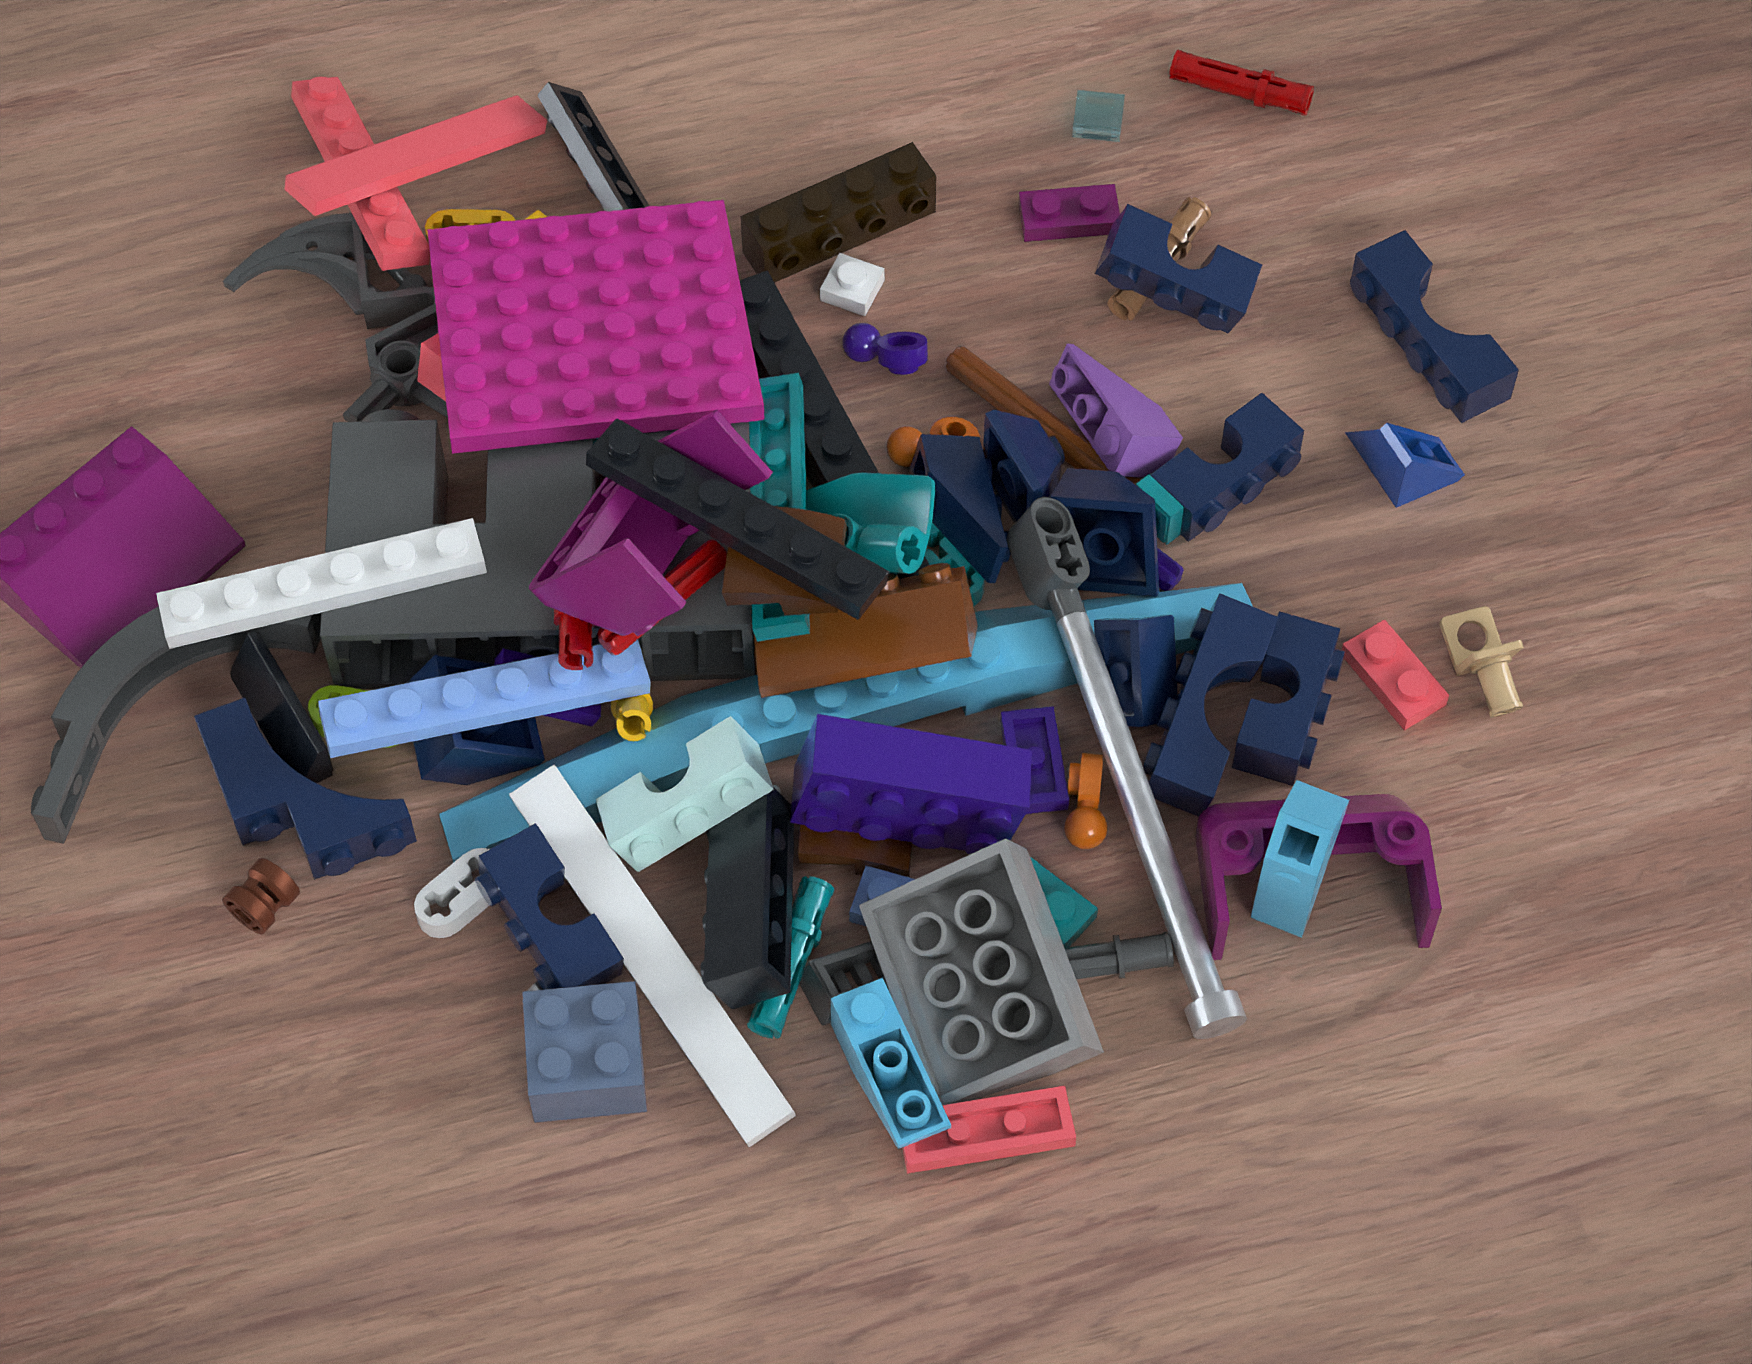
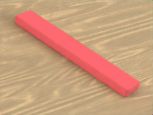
M516 95L288 174L285 178L284 190L310 213L317 216L543 135L546 131L547 119Z

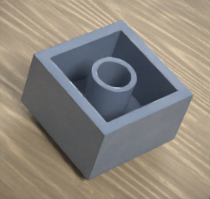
M635 981L522 992L528 1097L534 1123L647 1112L640 1010Z

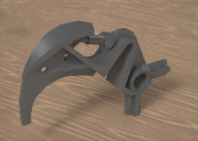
M352 213L333 214L317 218L286 230L276 239L253 252L252 255L245 259L223 280L224 287L235 292L244 283L263 272L271 270H297L315 275L330 284L346 301L355 315L364 314L367 329L391 326L365 340L372 385L343 413L346 421L362 422L367 415L379 410L390 409L393 405L402 407L417 405L421 402L448 418L446 402L417 381L421 343L439 333L434 288L427 287L425 280L420 275L411 274L406 268L386 270L400 285L396 290L384 292L374 287L370 283L368 260L376 259ZM312 246L317 247V249L313 251L308 250V248Z

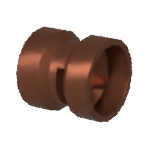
M259 858L248 870V879L243 885H234L223 897L222 901L227 910L241 924L251 931L263 935L275 922V913L280 907H289L301 892L295 881L284 870L270 860Z

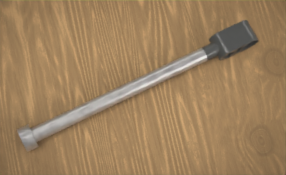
M1049 497L1038 498L1008 531L1007 544L1029 600L1042 609L1052 610L1193 1000L1184 1010L1193 1036L1196 1039H1208L1226 1034L1243 1025L1247 1017L1237 991L1224 990L1079 594L1078 587L1087 579L1090 572L1088 559L1068 509L1056 499Z

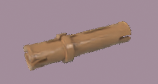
M1187 197L1169 222L1173 225L1168 236L1167 247L1175 262L1186 257L1191 250V242L1211 218L1210 208L1198 198L1193 197L1191 199ZM1117 289L1108 299L1107 305L1118 318L1125 321L1128 318L1129 321H1132L1148 297L1132 290Z

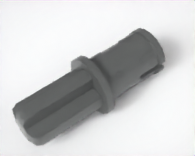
M1168 932L1120 940L1119 935H1113V941L1065 948L1076 979L1118 974L1119 979L1125 978V972L1166 966L1168 968L1174 967L1171 938Z

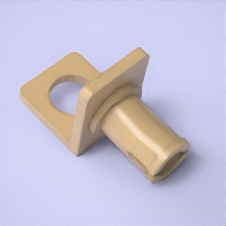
M1487 606L1443 617L1439 624L1456 676L1467 673L1478 675L1489 708L1490 717L1506 715L1521 709L1523 704L1519 699L1508 663L1512 662V657L1524 648L1522 641L1517 640L1502 645L1491 610ZM1474 623L1483 629L1486 641L1482 649L1470 651L1460 645L1457 633L1461 625Z

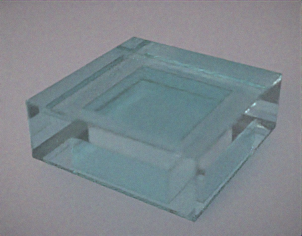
M1078 90L1072 137L1120 142L1125 94Z

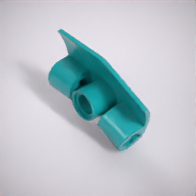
M853 473L806 490L807 510L845 519L847 525L845 547L888 570L889 573L910 574L920 568L928 545L933 519L935 482L925 475Z

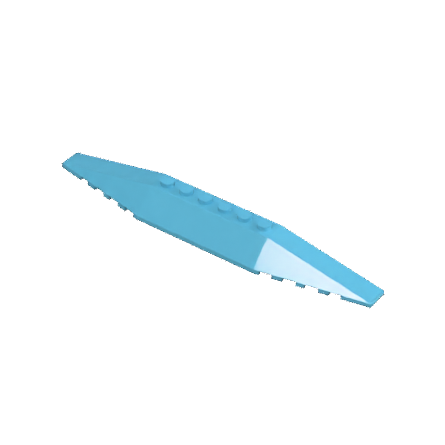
M1242 583L1162 591L1158 593L1157 597L1124 595L1082 600L1093 632L1094 620L1173 615L1176 655L1195 649L1198 640L1189 637L1195 619L1201 607L1210 611L1219 593L1252 606ZM1036 605L978 611L975 612L978 628L971 657L761 698L757 675L687 694L652 711L650 715L651 730L650 732L645 730L646 737L642 740L628 741L623 739L619 735L617 728L450 808L440 813L439 816L454 863L463 854L472 849H491L528 828L529 824L509 794L554 764L593 821L599 823L602 820L596 803L598 797L639 772L648 778L661 792L675 787L683 779L689 768L690 758L686 743L730 716L759 744L766 764L800 754L817 714L897 726L962 707L965 716L1074 685L1078 682L1052 610H1045Z

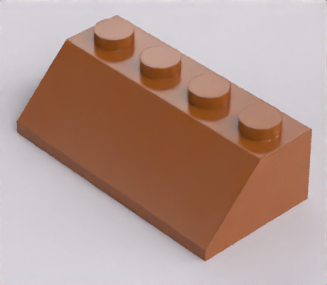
M938 563L920 569L917 576L899 579L895 573H889L887 584L859 620L838 609L837 613L809 614L810 634L758 642L754 635L758 687L761 698L971 657L978 623L965 567L951 569L948 563Z

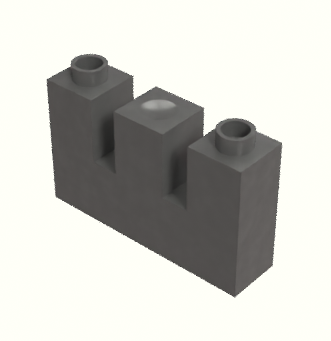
M386 409L367 415L362 422H333L325 553L447 524L448 473L437 420H419L411 413ZM749 422L732 423L731 426L750 446ZM679 429L648 432L645 434L658 441ZM596 438L488 450L486 523H474L487 573L321 612L320 638L333 684L362 690L405 684L434 655L495 664V658L503 648L537 657L559 653V625L556 626L554 624V609L543 605L529 590V585L600 486V473L586 466V452L596 442ZM702 531L688 536L662 576L664 577L706 541L716 539ZM716 540L726 551L728 550L727 545ZM725 568L685 600L686 604L681 610L663 618L638 639L650 681L743 679L755 675L752 604L727 606L722 595ZM596 625L592 628V646L601 645L597 634L601 627Z

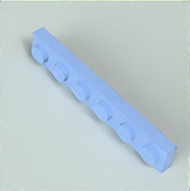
M636 640L621 654L615 656L611 655L602 645L593 646V664L587 668L584 665V656L582 655L583 670L565 669L559 664V653L320 700L318 701L319 714L330 758L649 694L651 682L639 641Z

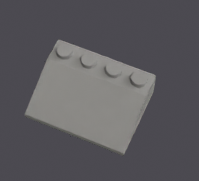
M1005 838L859 905L891 997L942 1105L982 1098L1058 1073L1104 1053L1026 848Z

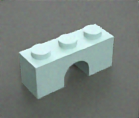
M731 716L686 743L690 758L689 768L683 779L675 787L661 792L648 778L639 772L596 799L608 845L637 872L657 862L659 859L774 790L759 744Z

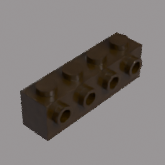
M913 142L740 216L742 253L756 274L768 270L774 283L837 256L839 253L846 252L935 213L936 174Z

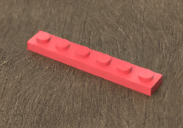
M315 77L311 80L292 81L291 98L325 162L375 145L338 77ZM398 187L348 204L382 271L430 264L429 244Z

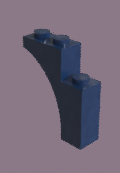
M246 698L194 716L242 846L254 841H269L277 837L282 831L294 827L315 880L326 875L338 876L344 874L358 863L377 856L388 857L401 852L407 845L417 842L411 816L404 799L382 800L345 795L307 779L283 761L271 748L260 732Z

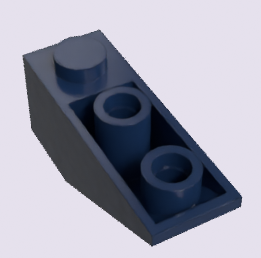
M920 434L909 472L910 475L929 476L935 482L932 523L987 583H996L1002 563L1009 561L1011 552L1007 544L1008 531L1003 530L1001 522V497L999 494H994L991 483L992 463L990 458H985L980 437Z

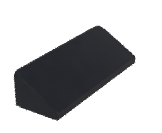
M256 631L248 633L232 665L230 675L242 698H246L250 711L267 741L283 761L307 779L319 783L333 776L332 772L334 769L327 746L260 633H256Z

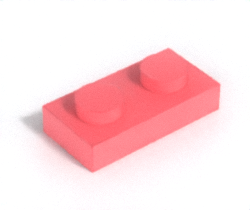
M1385 619L1343 643L1342 650L1345 651L1344 659L1404 731L1447 705L1449 694Z

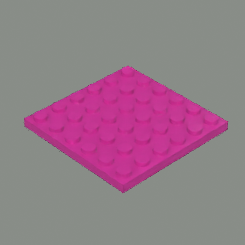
M724 200L697 201L685 204L648 206L636 209L598 211L586 214L427 229L452 454L599 438L616 418L642 433L681 429L715 410H718L730 424L764 420V402Z

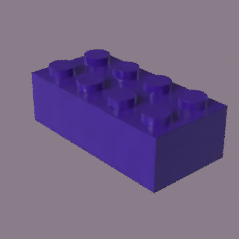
M817 714L794 765L790 823L806 825L809 829L818 832L833 830L855 832L868 840L879 841L889 838L912 842L915 846L923 849L945 847L963 850L970 855L1005 838L1011 840L1030 808L1032 750Z

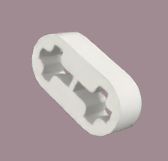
M477 848L463 854L417 894L414 902L415 914L418 925L424 933L436 938L450 937L490 906L472 878V871L479 870V855L490 849ZM437 903L439 906L445 907L449 904L451 913L446 917L440 913L432 916L430 906Z

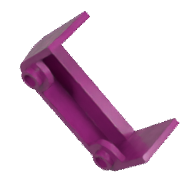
M718 410L658 440V442L744 490L767 480L772 474L769 467ZM606 477L529 585V590L547 607L621 636L631 633L640 636L652 628L658 620L681 610L686 604L683 597L662 575L687 537L700 530Z
M1394 795L1340 796L1348 799L1349 803L1331 855L1377 852L1383 859L1392 864L1405 865L1418 948H1429L1442 905L1427 825L1402 799ZM1285 800L1218 803L1209 806L1198 818L1195 839L1209 949L1213 960H1222L1230 922L1224 876L1246 874L1253 871L1260 864L1261 860L1265 857L1279 811Z

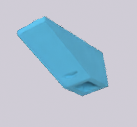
M1296 780L1279 811L1264 857L1250 918L1302 938L1349 803L1348 799Z
M883 978L832 997L830 1024L853 1074L897 1148H903L950 1129L951 1123Z

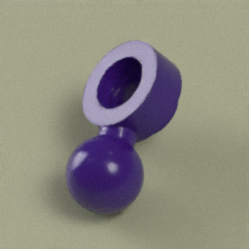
M856 323L850 326L843 336V349L850 359L856 362H868L878 356L879 364L889 368V371L893 374L906 375L914 373L918 370L919 366L924 365L928 361L927 338L919 333L893 332L881 336L874 326L868 323Z

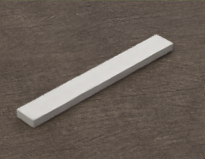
M555 764L511 792L509 796L529 826L534 823L537 824L564 865L565 879L589 914L595 913L623 956V964L747 1146L751 1147L795 1117L794 1110L716 997L703 984L702 977L620 858L608 845V841Z

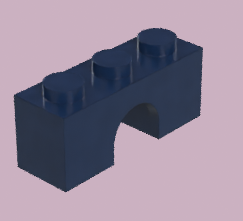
M1127 204L1111 227L1094 274L1107 279L1111 285L1118 289L1132 290L1152 299L1157 306L1163 309L1177 310L1195 318L1205 328L1229 333L1246 314L1262 264L1217 245L1201 264L1200 269L1184 268L1173 260L1168 251L1167 240L1173 224Z
M1260 393L1225 419L1221 449L1233 459L1232 461L1224 464H1212L1199 458L1187 447L1150 474L1184 507L1180 535L1189 542L1203 531L1207 533L1213 531L1223 522L1229 511L1240 503L1246 505L1252 502L1261 493L1264 485L1277 475L1280 477L1288 475L1301 460L1302 455L1300 451L1304 430L1265 394Z
M1279 611L1277 616L1279 618L1264 657L1260 681L1284 689L1291 696V699L1277 704L1253 698L1250 699L1236 742L1232 768L1294 786L1299 767L1310 769L1318 738L1309 736L1313 723L1324 724L1332 695L1324 693L1323 690L1327 679L1337 682L1345 651L1336 649L1340 628Z
M536 823L479 855L480 876L475 878V882L486 902L491 907L499 904L509 921L504 923V927L515 947L520 952L528 949L538 964L533 969V972L543 990L606 984L622 974L624 958L595 913L572 925L555 924L541 913L539 909L541 900L550 892L564 885L565 867Z

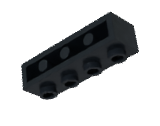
M775 788L706 831L709 842L708 867L704 873L707 887L706 913L702 919L705 933V951L700 972L706 988L719 997L732 1010L790 993L794 823H790L791 804Z

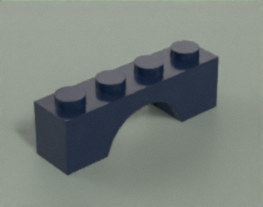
M1403 230L1356 253L1350 286L1358 301L1366 303L1376 315L1385 335L1389 338H1394L1406 353V358L1412 369L1417 373H1422L1431 384L1439 403L1446 409L1450 408L1458 420L1463 423L1511 399L1519 369L1490 334L1464 335L1455 333L1437 324L1427 314L1421 299L1426 295L1433 263L1407 231Z
M1220 593L1210 611L1201 607L1189 636L1198 640L1193 655L1184 652L1173 679L1174 682L1181 684L1176 699L1168 696L1156 726L1165 729L1160 744L1150 743L1142 762L1145 774L1148 775L1147 780L1154 799L1198 817L1208 808L1216 794L1230 751L1216 739L1208 726L1204 711L1205 695L1223 684L1250 682L1264 660L1279 617Z

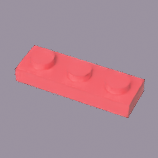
M1059 1086L942 1105L951 1123V1128L905 1146L902 1149L907 1174L1075 1147L1076 1133L1066 1087Z

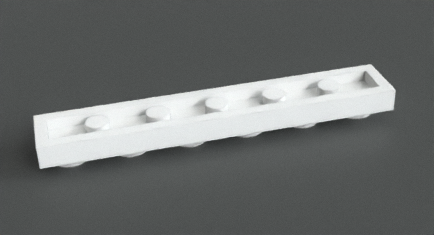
M471 518L159 592L156 595L165 638L169 649L472 577L487 573L474 520Z

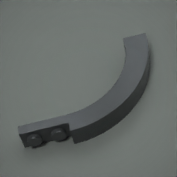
M158 606L138 617L112 636L77 672L62 694L51 716L61 740H58L53 748L50 760L51 771L45 785H40L36 789L31 803V814L43 838L58 843H65L100 756L112 732L130 708L150 689L165 678L189 665L223 653L239 651L247 634L253 631L260 633L268 648L289 649L315 654L321 640V613L169 649Z

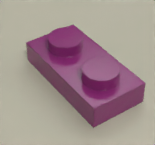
M1115 184L1019 192L1018 205L1024 242L1109 235L1113 223L1120 215Z

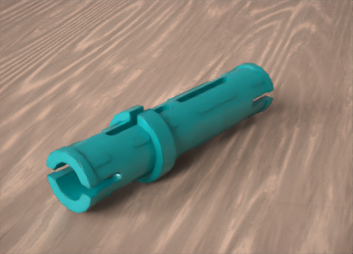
M804 876L800 880L792 905L790 993L757 1002L747 1022V1027L762 1037L773 1039V1036L776 1039L781 1037L787 1020L786 1017L802 979L808 957L812 949L816 948L821 941L822 931L820 927L822 919L834 893V887L825 880L809 876V878Z

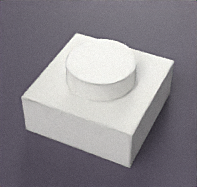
M839 253L820 288V301L866 316L885 280V268Z

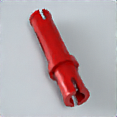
M1179 49L1174 54L1169 71V79L1187 82L1206 89L1254 101V106L1265 108L1266 105L1290 110L1303 116L1307 115L1314 94V86L1276 77L1274 71L1264 69L1261 73L1248 70L1236 65L1196 56Z

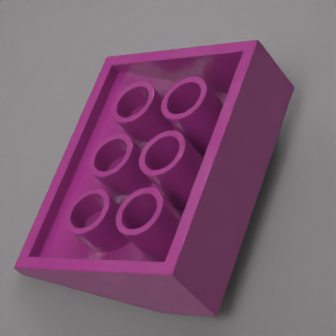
M131 426L0 533V599L78 667L82 668L90 657L112 636L138 617L159 606L156 593L204 582L241 551L246 544L244 539L170 458Z

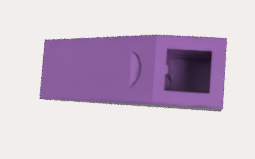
M1066 344L1062 356L1053 370L1049 385L1108 470L1118 472L1124 477H1146L1171 460L1183 437L1163 409L1077 346Z

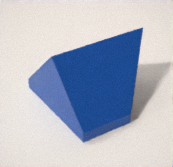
M1390 423L1384 424L1377 430L1345 432L1396 508L1456 483L1465 475L1437 436Z

